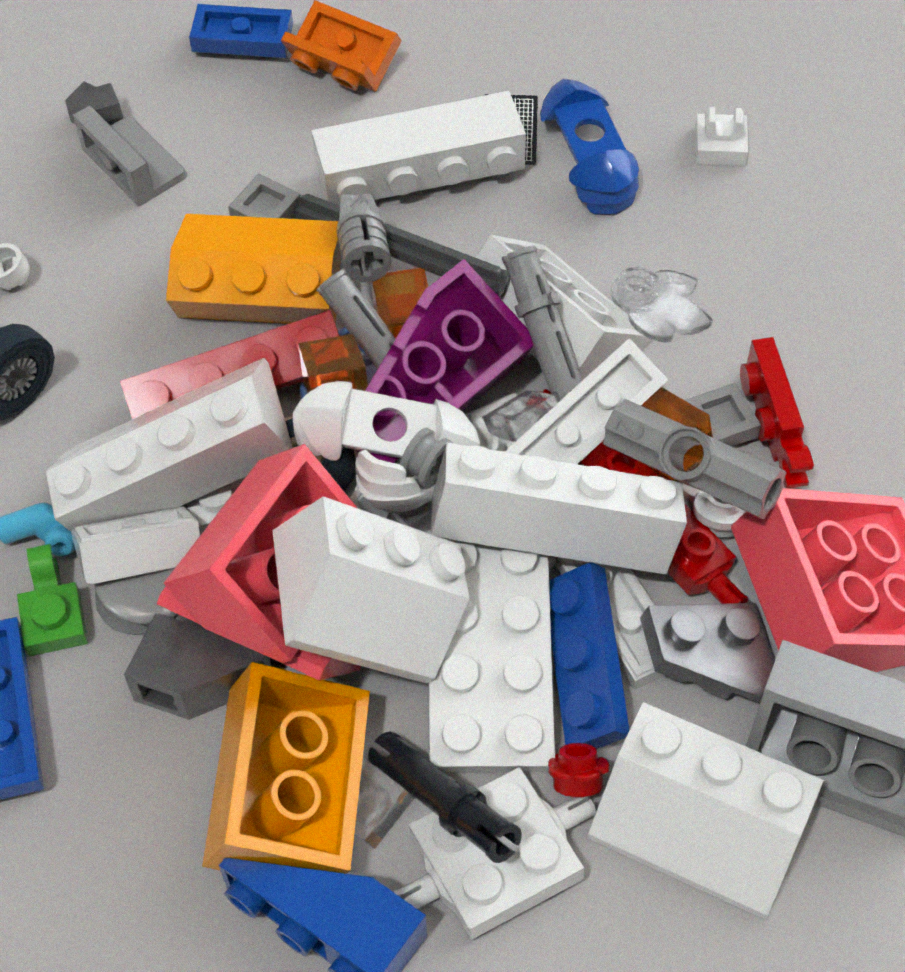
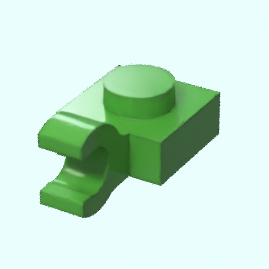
M51 544L28 548L27 558L34 591L17 594L23 644L28 656L88 644L81 594L77 583L72 582L61 585L57 558H53Z

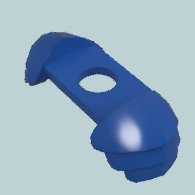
M562 79L552 86L543 100L540 111L541 121L555 119L577 164L569 172V181L576 186L578 198L582 202L587 203L588 210L593 214H616L632 205L635 200V195L639 188V166L633 153L626 150L606 109L609 104L605 97L596 89L577 80ZM591 124L600 127L605 134L601 139L591 142L580 139L575 131L583 125Z

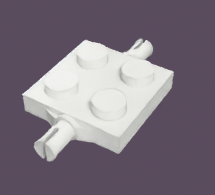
M518 767L478 788L486 796L489 807L509 822L515 823L521 829L522 838L519 846L513 844L504 836L501 838L497 837L514 850L515 853L504 862L494 863L483 851L464 836L455 837L440 826L439 816L431 812L409 824L410 836L425 860L427 875L393 892L417 909L439 898L445 906L456 913L468 936L473 940L584 880V866L569 845L566 830L591 817H595L597 811L593 801L589 800V796L573 797L552 808L549 803L537 795L521 768Z

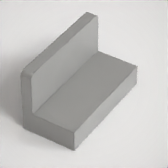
M90 105L73 114L82 150L138 207L186 178L184 167L133 117L127 116L110 126Z

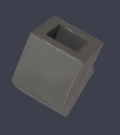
M83 81L65 100L70 121L74 124L73 114L89 105L110 126L123 119L120 103L111 83L96 87Z

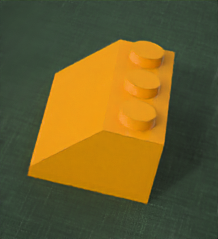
M186 213L171 246L166 302L178 318L290 324L331 310L336 324V313L323 297L319 295L316 289L329 277L340 271L341 255L336 232L339 221Z
M255 662L250 663L229 690L202 867L220 870L219 864L224 858H233L344 874L351 870L370 691L328 680L319 681L308 675Z

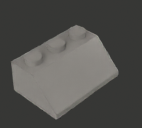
M782 640L746 747L824 780L815 804L905 837V682Z

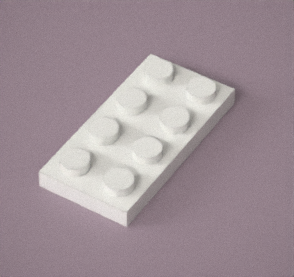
M446 539L461 546L462 556L465 561L469 601L437 676L428 683L429 761L443 772H511L518 767L523 772H548V761L551 758H555L548 555Z

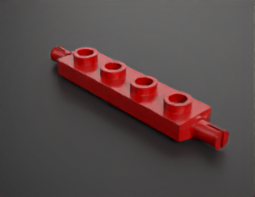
M544 389L543 393L541 391L538 392L531 401V406L542 416L554 407L552 395L548 389ZM603 441L578 463V465L600 466L608 470L642 476H658L649 466L605 446ZM685 504L687 524L667 573L688 595L710 592L720 604L748 603L749 598L747 595H744L727 577L734 564L736 555L707 526L702 524L695 517L693 511Z

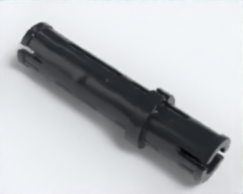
M385 732L375 739L374 742L389 752L390 755L386 758L378 750L370 747L368 753L369 763L377 770L385 773L438 815L440 826L455 837L464 836L483 851L494 863L504 862L515 853L514 850L497 837L501 838L504 836L513 844L519 846L522 838L521 829L515 823L509 822L489 807L486 796L471 785H460L456 780L403 741L395 732Z

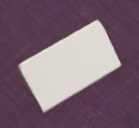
M184 506L77 526L71 530L82 574L88 584L175 568L200 537L198 520Z

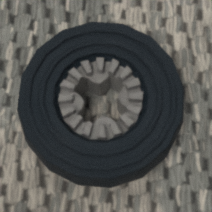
M12 323L0 328V420L18 415L30 406L44 390L53 371L55 356L52 345L33 328L24 324Z

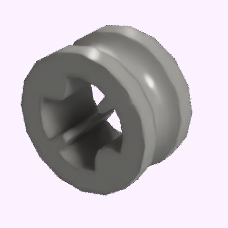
M427 427L422 428L412 438L400 461V465L406 470V477L417 476L418 484L425 489L434 486L446 443L453 442L447 438L437 441L435 440V432Z

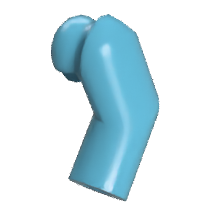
M38 503L0 517V540L6 545L35 535L43 540L45 545L51 544L52 552L55 556H68L75 550L71 531L55 520L53 507L48 503Z

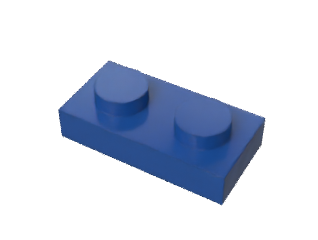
M197 4L189 36L191 51L286 58L288 49L281 42V39L285 32L292 33V10Z

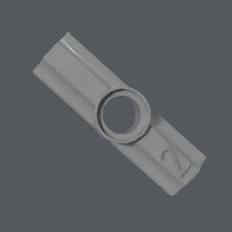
M624 399L617 408L613 409L604 427L605 438L603 444L667 474L689 487L697 488L761 519H764L767 513L775 507L783 490L785 470L718 441L697 428L685 426L630 400ZM701 444L704 451L702 462L694 470L685 472L683 468L684 454L694 445Z

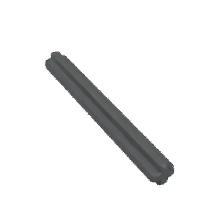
M305 194L299 198V205L295 209V216L297 219L339 221L340 206L313 195ZM384 223L391 257L438 276H443L465 259L498 297L504 293L505 285L509 281L506 270Z

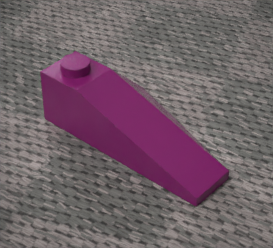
M463 259L424 290L365 391L433 405L435 399L463 411L515 369L532 350L533 342L527 327L468 262ZM391 410L379 412L373 418L374 432L382 440L393 442L405 435L406 424L400 414ZM369 452L375 458L391 463H397L401 459Z

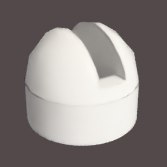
M3 243L0 244V288L12 290L17 285L22 286L27 281L30 266L27 258L16 245ZM12 262L13 266L8 270L6 264Z

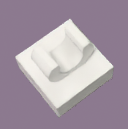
M709 107L705 114L697 113L695 124L696 164L746 166L748 157L747 115H744L742 108H735L734 115L715 114V107Z

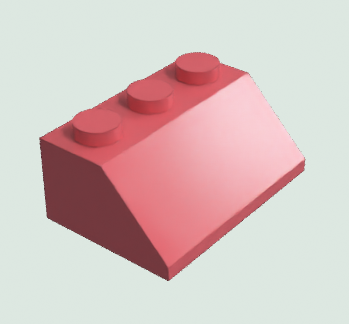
M305 444L261 459L252 468L163 584L204 629L281 663L290 662L299 649L285 646L272 530L323 496L355 508L357 507Z

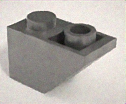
M155 613L124 676L135 702L190 720L226 705L230 688L251 662L271 666L270 657L206 630L200 624L183 616H177L174 619Z

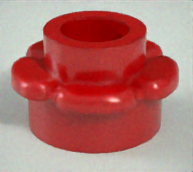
M585 743L564 745L559 749V754H556L555 758H551L548 761V773L553 777V788L558 793L569 797H587L599 793L604 786L603 774H607L610 770L608 760L604 757L598 758L596 748Z

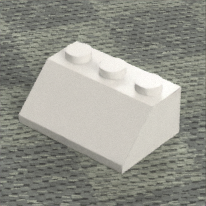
M490 235L476 256L480 260L506 270L502 261L503 256H507L508 253L524 247L536 246L551 292H557L560 304L556 305L582 381L629 338L641 351L654 338V336L543 244ZM509 277L504 293L499 298L517 316L514 307L518 305ZM519 318V320L526 326L524 318ZM533 347L527 355H533L535 358H537L535 349Z
M324 496L272 530L285 646L426 684L436 678L469 601L465 561L460 544Z
M643 702L617 756L587 839L766 920L824 780Z

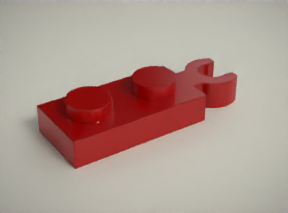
M774 337L752 340L747 363H743L740 366V381L745 396H752L756 406L755 415L761 424L758 438L761 442L767 441L773 461H779V468L786 471L783 482L785 488L808 486L809 480L806 471L813 470L814 463L811 452L802 439L804 425Z

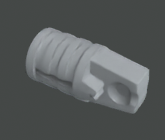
M371 194L341 195L339 222L336 232L343 269L346 270L349 277L354 281H376L387 274L392 263L384 221ZM362 253H364L366 271L362 270L360 260L362 258Z

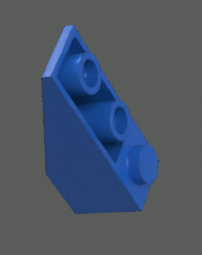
M224 858L219 864L224 882L228 888L224 894L236 908L251 918H255L261 912L279 926L275 931L276 934L294 951L307 956L312 950L331 964L328 972H402L427 938L426 915L373 877L233 858Z

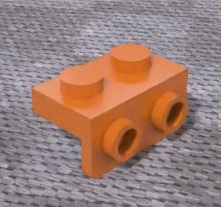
M314 0L297 35L285 32L281 42L292 54L290 60L301 69L310 73H316L319 68L331 73V78L348 89L356 91L360 85L376 92L402 40L393 31Z

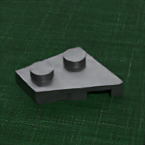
M756 603L658 605L646 608L640 617L655 672L681 682L690 681L696 683L704 691L727 699L733 692L758 703L761 702L775 659Z

